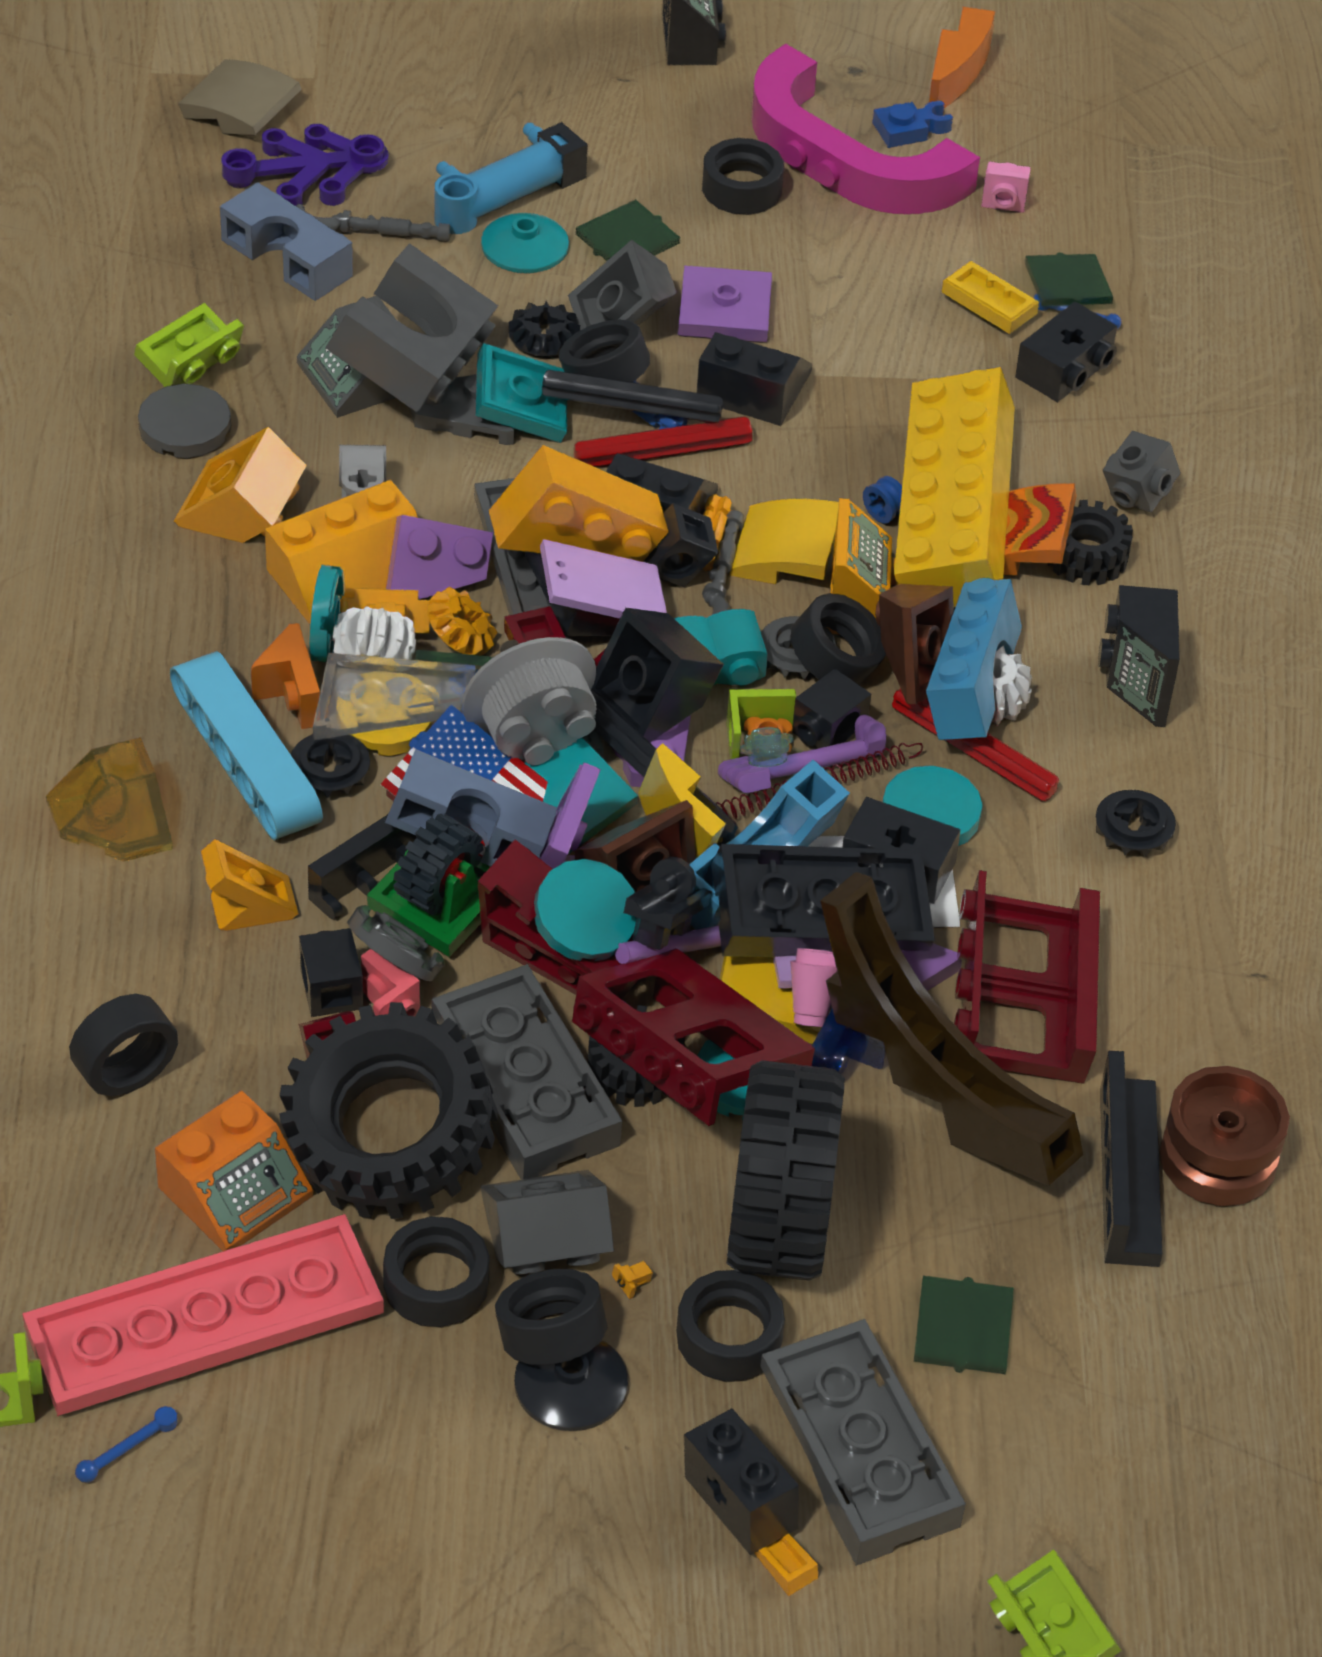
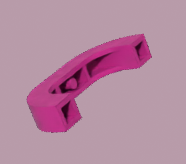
M784 44L768 55L758 67L754 79L751 122L759 141L767 143L776 149L784 162L847 200L885 213L922 214L948 208L976 191L980 157L948 138L919 155L909 157L884 155L868 148L801 108V104L814 96L817 61L788 44Z

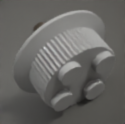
M547 637L520 644L516 640L506 641L500 647L501 653L489 660L475 673L463 694L462 711L466 721L474 722L488 733L501 753L508 757L525 759L530 765L545 763L553 756L554 752L571 746L577 739L591 733L596 726L594 715L596 714L597 705L591 692L596 677L595 661L586 647L571 639Z

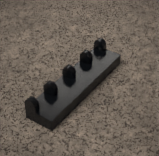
M387 814L308 865V899L330 919L337 918L343 913L342 906L338 900L356 888L367 896L377 885L373 877L394 863H398L400 857L404 856L407 851L405 849L409 841L414 842L416 835L385 823Z

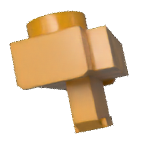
M355 588V598L342 599V613L353 607L358 609H364L366 606L372 609L384 608L385 611L399 612L403 617H408L412 620L415 633H430V622L427 615L429 600H419V590Z

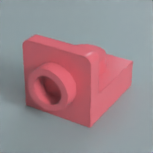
M372 949L362 954L363 992L373 1003L375 1016L388 1014L390 1002H401L407 1015L415 1017L420 1008L419 979L392 964Z

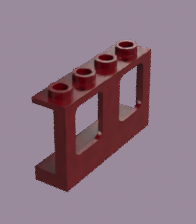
M979 870L973 890L964 889L960 904L959 919L967 920V929L962 928L957 949V959L965 960V969L960 968L956 981L955 999L963 1000V1009L958 1008L954 1025L976 1048L1002 1070L1084 1084L1097 1050L1100 891L1080 888L1072 909L986 894L987 871ZM984 922L1043 932L1047 936L1046 971L1036 973L983 963ZM980 1001L1040 1011L1045 1019L1044 1051L1034 1054L982 1045L976 1042L979 1032Z
M677 948L642 960L623 963L581 975L578 979L572 1023L708 1126L715 1124L720 1094L748 1085L751 1065L765 1060L812 1066L815 1050L813 1046ZM648 976H656L653 998L665 1007L650 1012H640L607 988ZM700 1032L735 1059L719 1064H710L703 1061L675 1039Z

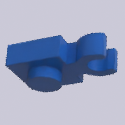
M943 101L929 102L924 108L917 109L913 102L874 109L872 123L887 147L892 148L927 141L928 132L934 134L950 132L953 116L951 114L943 116Z

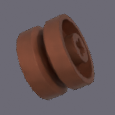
M1232 1066L1205 1067L1186 1076L1174 1090L1159 1155L1164 1173L1177 1189L1204 1203L1217 1206L1241 1205L1262 1196L1274 1181L1280 1153L1283 1150L1290 1116L1284 1098L1269 1081L1252 1071Z

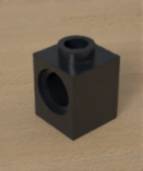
M673 503L663 513L669 532L644 562L657 566L660 580H666L685 587L718 554V548L711 518Z
M834 668L795 698L792 732L802 742L813 746L815 749L849 742L856 737L855 722L857 718L861 715L869 716L872 694Z
M350 928L334 931L325 930L299 936L300 971L311 1017L355 1011L363 1007V975L352 930Z

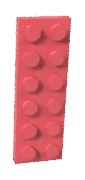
M343 1214L22 1314L24 1327L35 1357L41 1361L42 1376L57 1416L382 1314L384 1313V1300L346 1215Z

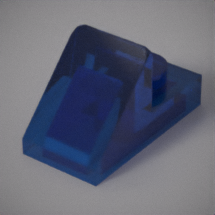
M832 1008L812 1044L815 1048L812 1066L835 1069L842 1075L850 1058L871 1067L882 1069L885 1058L884 1043L836 1023Z

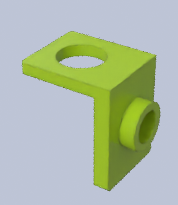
M795 689L729 690L726 725L730 759L739 758L741 730H744L746 719L750 717H759L760 719L773 718L776 720L782 718L788 720L793 725Z
M25 1332L14 1333L17 1371L0 1373V1390L4 1391L9 1397L7 1406L0 1411V1427L35 1423L33 1395L44 1394L40 1359L29 1360Z

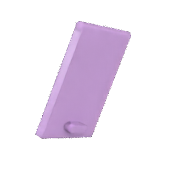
M543 539L540 550L550 603L615 618H621L625 607L667 613L656 565Z

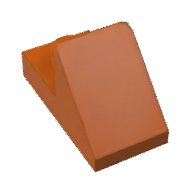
M299 623L289 624L252 665V698L254 700L284 696L287 710H296L301 729L321 726L320 690Z

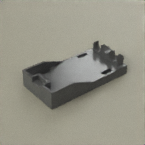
M528 964L432 998L431 1009L438 1024L441 1025L449 1017L457 1023L461 1035L464 1038L470 1037L475 1044L492 1087V1097L497 1108L498 1121H491L492 1127L500 1145L521 1180L541 1177L557 1170L559 1163L582 1154L588 1159L620 1146L622 1119ZM540 1007L547 1022L541 1023L537 1016L536 1008ZM506 1115H509L515 1125L511 1126Z
M865 1319L762 1354L760 1367L809 1459L830 1517L856 1566L893 1553L894 1546L921 1536L925 1541L961 1527L966 1503ZM875 1366L885 1382L880 1387L874 1378L875 1372L872 1367ZM794 1395L801 1409L797 1410L790 1396ZM840 1489L844 1490L850 1502L849 1504H846Z

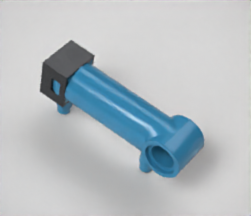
M530 122L524 125L523 133L533 145L469 174L461 173L446 161L439 162L436 166V171L441 177L436 180L434 187L435 225L439 226V223L450 224V234L467 233L475 228L478 217L546 186L556 183L564 189L586 179L588 144L563 122L545 130L538 126L536 127Z

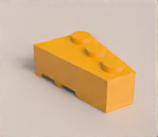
M545 445L540 447L489 509L498 549L541 553L540 545L543 539L643 562L669 532L658 494Z

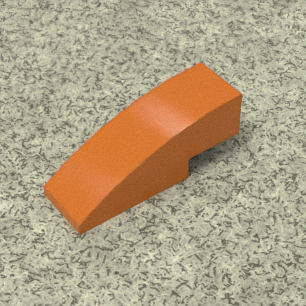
M963 7L958 31L941 30L929 102L943 101L944 108H946L961 96L978 77L990 50L995 11Z

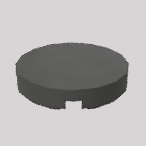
M178 384L166 386L146 398L140 406L138 426L142 440L152 450L163 454V450L174 452V457L191 458L203 456L219 448L224 443L225 435L228 431L230 433L231 412L227 401L216 391L201 385Z
M363 905L356 908L347 923L360 940L402 970L430 982L436 979L445 966L444 960L439 952H435L432 957L424 952L429 946L424 942V938L384 912L380 913L377 911L371 917L369 915L371 911L369 906Z

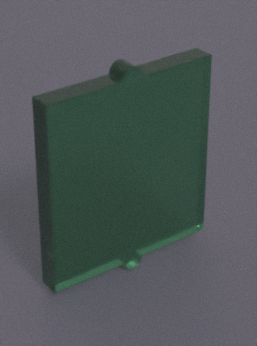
M636 199L576 227V235L593 249L595 256H601L606 261L631 240L654 256L680 244V237L662 222V217L652 214Z
M1058 252L1056 255H1030L1025 257V265L1041 306L1070 305L1074 301L1081 305L1112 304L1113 294L1096 254L1065 255L1062 252Z
M416 650L415 660L474 667H482L493 658L427 650Z
M923 1275L913 1362L954 1367L957 1373H962L965 1369L1006 1375L1014 1288L976 1283L971 1277H965L961 1281Z

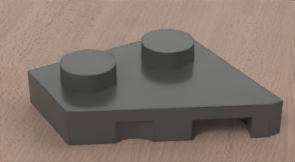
M477 374L456 377L436 403L428 399L418 412L409 407L415 428L436 432L448 431L453 435L472 438L474 430L499 435V444H514V429L512 427L476 416Z

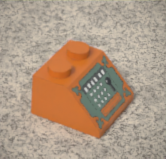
M242 1090L155 1147L158 1188L222 1251L243 1245L313 1197V1189L277 1123Z

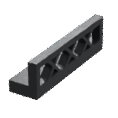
M1108 1050L1100 1086L1104 1262L1107 1264L1160 1267L1162 1258L1156 1080L1125 1078L1124 1051Z

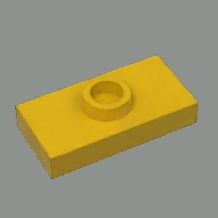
M973 261L968 262L943 280V294L1009 334L1038 313L1039 301Z

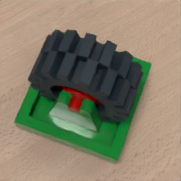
M441 813L437 814L435 819L431 817L427 820L425 829L420 827L415 832L416 839L414 842H408L405 847L407 849L405 855L400 857L398 863L367 894V905L373 911L384 912L405 924L424 938V942L450 957L481 924L478 880L491 866L481 863L482 857L478 855L483 851L484 846L481 843L483 840L481 835L448 815Z

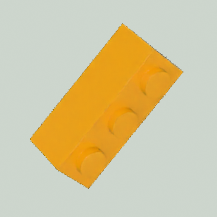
M390 479L265 528L267 571L310 624L315 585L321 565L337 566L343 570L345 591L342 599L355 598V588L386 589L396 519L400 515L418 518L415 508ZM340 599V612H341V613H342V599Z

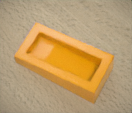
M790 1534L754 1553L788 1596L818 1579V1564Z

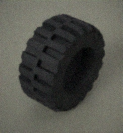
M765 1060L750 1067L727 1252V1264L736 1272L806 1281L822 1275L845 1077L835 1069Z

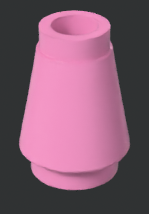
M797 948L796 961H790L793 1012L795 1013L793 1023L825 1027L826 1017L831 1007L826 980L837 972L833 952Z

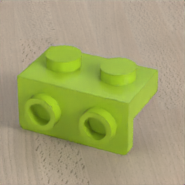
M203 303L136 344L134 356L164 387L184 383L193 384L202 377L206 369L217 362L224 364L238 353L241 347L239 342L244 325L238 319L226 325Z
M1054 1549L1007 1582H1004L997 1573L987 1580L997 1598L989 1602L995 1615L1009 1633L1018 1628L1028 1644L1019 1650L1022 1657H1113L1122 1651Z

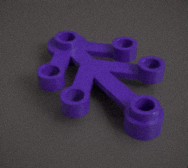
M311 124L304 130V143L288 136L284 130L278 128L268 129L263 132L262 150L265 154L281 156L287 153L292 155V157L256 160L254 153L238 148L225 152L221 158L223 178L234 188H245L252 183L255 177L299 172L289 182L280 184L276 189L277 194L295 206L303 204L302 193L330 168L342 167L333 177L325 178L319 184L320 201L329 206H336L345 201V188L360 174H371L384 168L388 163L389 153L382 139L375 135L364 134L350 140L331 132L323 124ZM330 148V149L335 150V151H337V152H328V153H326V152H324V150Z

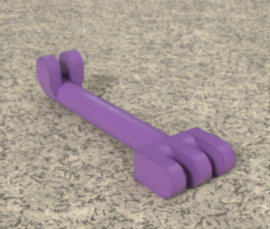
M861 715L855 722L856 740L759 762L750 756L723 761L719 765L718 775L743 793L771 788L770 779L796 774L812 760L824 768L834 764H841L843 761L849 762L851 759L857 760L859 756L865 758L868 753L874 755L875 751L882 753L886 745V729L882 723L872 717Z

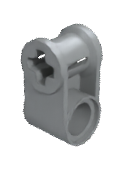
M339 445V487H342V498L386 481V445Z

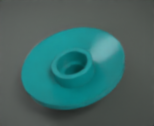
M514 213L502 216L491 222L482 234L481 246L486 258L504 270L516 273H537L555 267L565 258L569 248V239L564 228L548 217L534 213Z

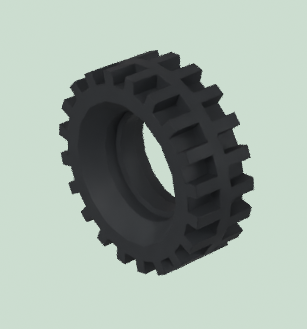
M390 1002L389 1013L385 1015L375 1016L371 1005L360 1007V1020L346 1025L341 1016H338L329 1021L333 1033L326 1039L321 1040L315 1034H312L305 1041L310 1053L306 1061L292 1058L288 1070L294 1083L293 1085H281L279 1095L286 1109V1112L279 1113L281 1125L288 1138L287 1141L302 1171H304L310 1186L317 1194L324 1190L334 1207L343 1210L348 1201L352 1202L359 1216L365 1218H372L375 1207H386L390 1218L396 1219L403 1218V1205L419 1202L422 1212H426L435 1208L431 1200L432 1195L445 1189L451 1197H454L462 1190L457 1177L464 1170L476 1176L483 1167L478 1150L480 1147L492 1149L495 1137L490 1122L498 1121L497 1108L492 1097L493 1090L475 1044L470 1037L462 1038L457 1023L449 1017L440 1025L437 1023L433 1010L424 1006L419 1008L415 1017L408 1016L401 1002ZM411 1078L425 1082L436 1091L439 1097V1114L433 1127L415 1144L397 1152L372 1154L356 1149L345 1139L343 1135V1118L350 1104L367 1088L388 1079Z

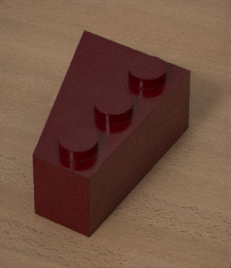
M515 839L478 880L482 941L520 964H528L534 972L576 995L579 976L621 963L617 961L615 955L607 960L595 961L596 958H582L581 961L570 959L547 944L537 930L534 919L536 917L534 900L539 886L552 868ZM638 980L607 989L620 999H623Z

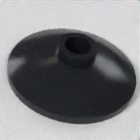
M602 1340L588 1353L570 1361L552 1365H529L518 1361L515 1370L514 1386L516 1396L522 1408L537 1422L557 1430L582 1431L603 1424L618 1412L627 1394L628 1374L626 1366L617 1351ZM576 1369L579 1370V1372L571 1374L565 1372L564 1370Z

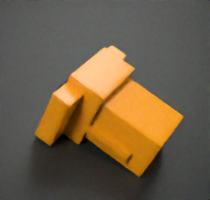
M645 1261L632 1266L627 1264L622 1267L618 1263L614 1265L612 1277L629 1299L634 1297L636 1287L651 1281L653 1274Z

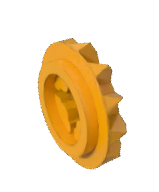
M449 586L442 592L437 591L431 597L427 605L428 619L436 634L445 644L461 654L473 657L484 655L494 645L493 639L498 632L490 624L493 616L482 610L480 607L481 602L471 600L467 591L464 590L458 593Z

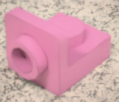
M988 161L981 207L1024 213L1031 167Z

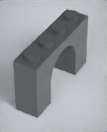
M409 243L393 261L375 290L374 295H378L384 302L417 324L427 335L408 328L362 296L344 316L325 348L418 412L428 399L435 403L439 400L448 385L452 384L464 365L468 364L478 348L487 340L496 326L489 320L498 305Z

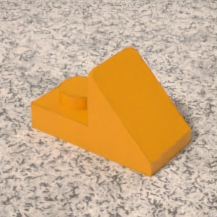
M216 839L201 850L206 870V882L210 890H212L211 900L220 930L229 931L292 920L299 914L288 875Z

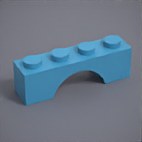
M979 578L963 584L926 689L938 740L987 736L996 709L993 688L995 653L1004 645L1006 654H1014L1022 629L1011 579L993 580L991 578Z
M812 760L783 784L762 812L738 836L727 844L809 846L834 824L850 792L817 762ZM716 843L689 864L696 876V887L694 890L705 888L712 891L709 906L692 916L691 926L695 929L716 926L721 919L718 896H715L711 866L719 849Z

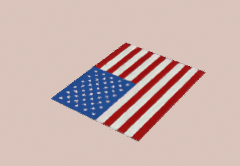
M450 705L380 784L396 797L415 749L542 802L548 781L519 758L508 757L501 753L488 733L474 722L466 721L464 714L453 705ZM485 845L483 846V851L480 854H478L481 857H483Z

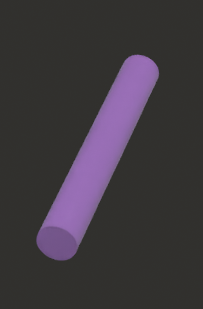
M719 925L691 930L683 936L670 934L668 945L661 950L653 949L637 941L619 943V948L615 951V957L619 963L626 964L676 948L686 953L721 946Z

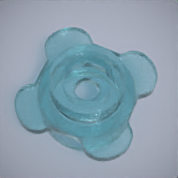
M774 727L758 728L753 730L751 735L744 737L745 744L740 746V752L748 755V763L752 766L772 767L781 765L788 760L787 752L789 751V743L793 742V735L781 733L780 729Z

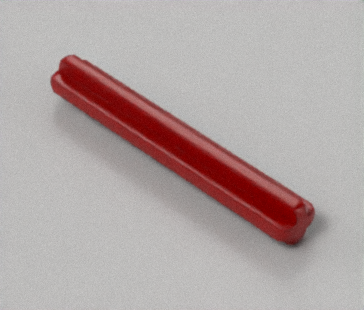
M743 416L723 419L718 423L703 422L577 441L574 444L573 453L575 459L593 467L610 465L616 453L644 460L748 444L752 441L753 430L749 418Z
M901 688L897 690L893 696V708L937 735L928 698L917 704H907ZM987 733L986 737L945 740L1041 801H1048L1058 789L1059 778L1057 775Z

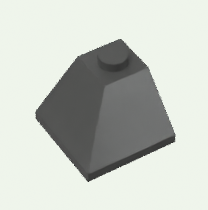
M631 240L574 289L568 297L573 312L577 314L580 330L596 323L617 319L633 321L636 325H640L659 308L666 305L677 292L667 264Z

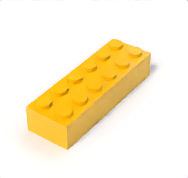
M1001 367L974 370L969 373L941 378H929L924 381L913 382L911 388L894 576L898 584L953 586L954 607H956L965 582H972L979 578L1002 580L1004 577L1015 406Z

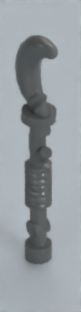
M296 205V207L306 212L304 205ZM344 210L343 213H338L330 218L313 216L335 231L341 228L342 232L347 233L351 227L356 231L361 229L378 230L380 234L409 237L410 234L421 235L423 238L434 236L440 241H449L450 224L445 223L433 226L428 222L415 224L409 219L389 217L376 219L373 215L364 219L352 217V212Z
M736 510L729 511L726 515L724 540L720 541L718 545V554L713 563V570L708 571L709 578L714 580L705 585L702 592L705 602L709 603V606L713 608L712 615L732 610L725 599L727 590L724 585L727 578L726 574L731 571L737 549L735 544L737 532L742 529L745 519L744 515Z

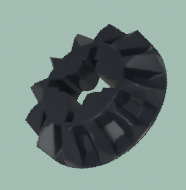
M547 300L542 306H536L528 302L525 310H514L513 319L509 321V337L513 344L524 352L538 356L558 355L565 341L580 331L576 313L567 312L564 304L556 307L549 306ZM540 324H549L546 334L542 333Z
M324 731L309 735L297 743L291 752V756L314 790H322L327 798L332 791L340 790L348 795L353 785H364L366 773L370 771V756L365 745L357 738L343 732ZM329 756H333L334 762H336L334 771H324L326 762L329 761Z
M1122 790L1108 795L1098 805L1095 816L1096 833L1105 836L1106 847L1118 845L1122 847L1124 855L1131 850H1138L1144 857L1152 849L1163 851L1168 840L1173 838L1176 827L1174 813L1167 803L1151 793L1140 790ZM1136 815H1139L1141 825L1138 830H1130L1128 828L1132 820H1135Z

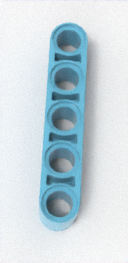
M215 651L171 667L170 679L177 699L270 838L277 840L321 823L323 813L314 788L222 654Z

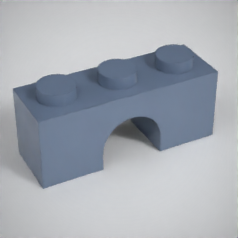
M257 182L220 206L221 240L252 261L266 252L282 250L284 281L314 301L353 277L352 242L344 235L332 230L315 219L311 214L302 211L285 200L281 195L274 193Z
M415 749L385 823L416 835L415 832L420 827L426 828V821L431 817L435 819L437 814H446L481 835L485 845L481 863L492 866L515 839L537 857H540L558 808Z

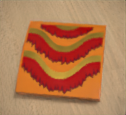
M1075 483L1045 484L1009 491L1004 575H1017L1020 562L1062 564L1077 498Z

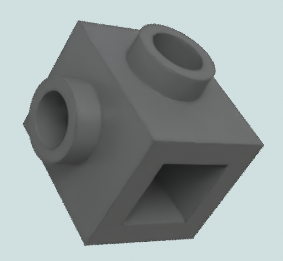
M1131 431L1119 449L1109 457L1102 470L1114 501L1127 508L1135 507L1148 512H1152L1160 500L1171 491L1173 483L1181 474L1170 442L1136 431Z

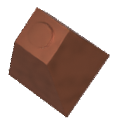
M898 584L879 594L875 616L877 624L881 627V642L907 704H917L928 698L926 689L954 613L953 586Z
M685 800L618 826L600 837L587 841L582 847L575 850V860L588 859L607 864L621 873L636 893L650 884L651 871L659 861L668 857H678L691 864L696 859L693 806Z

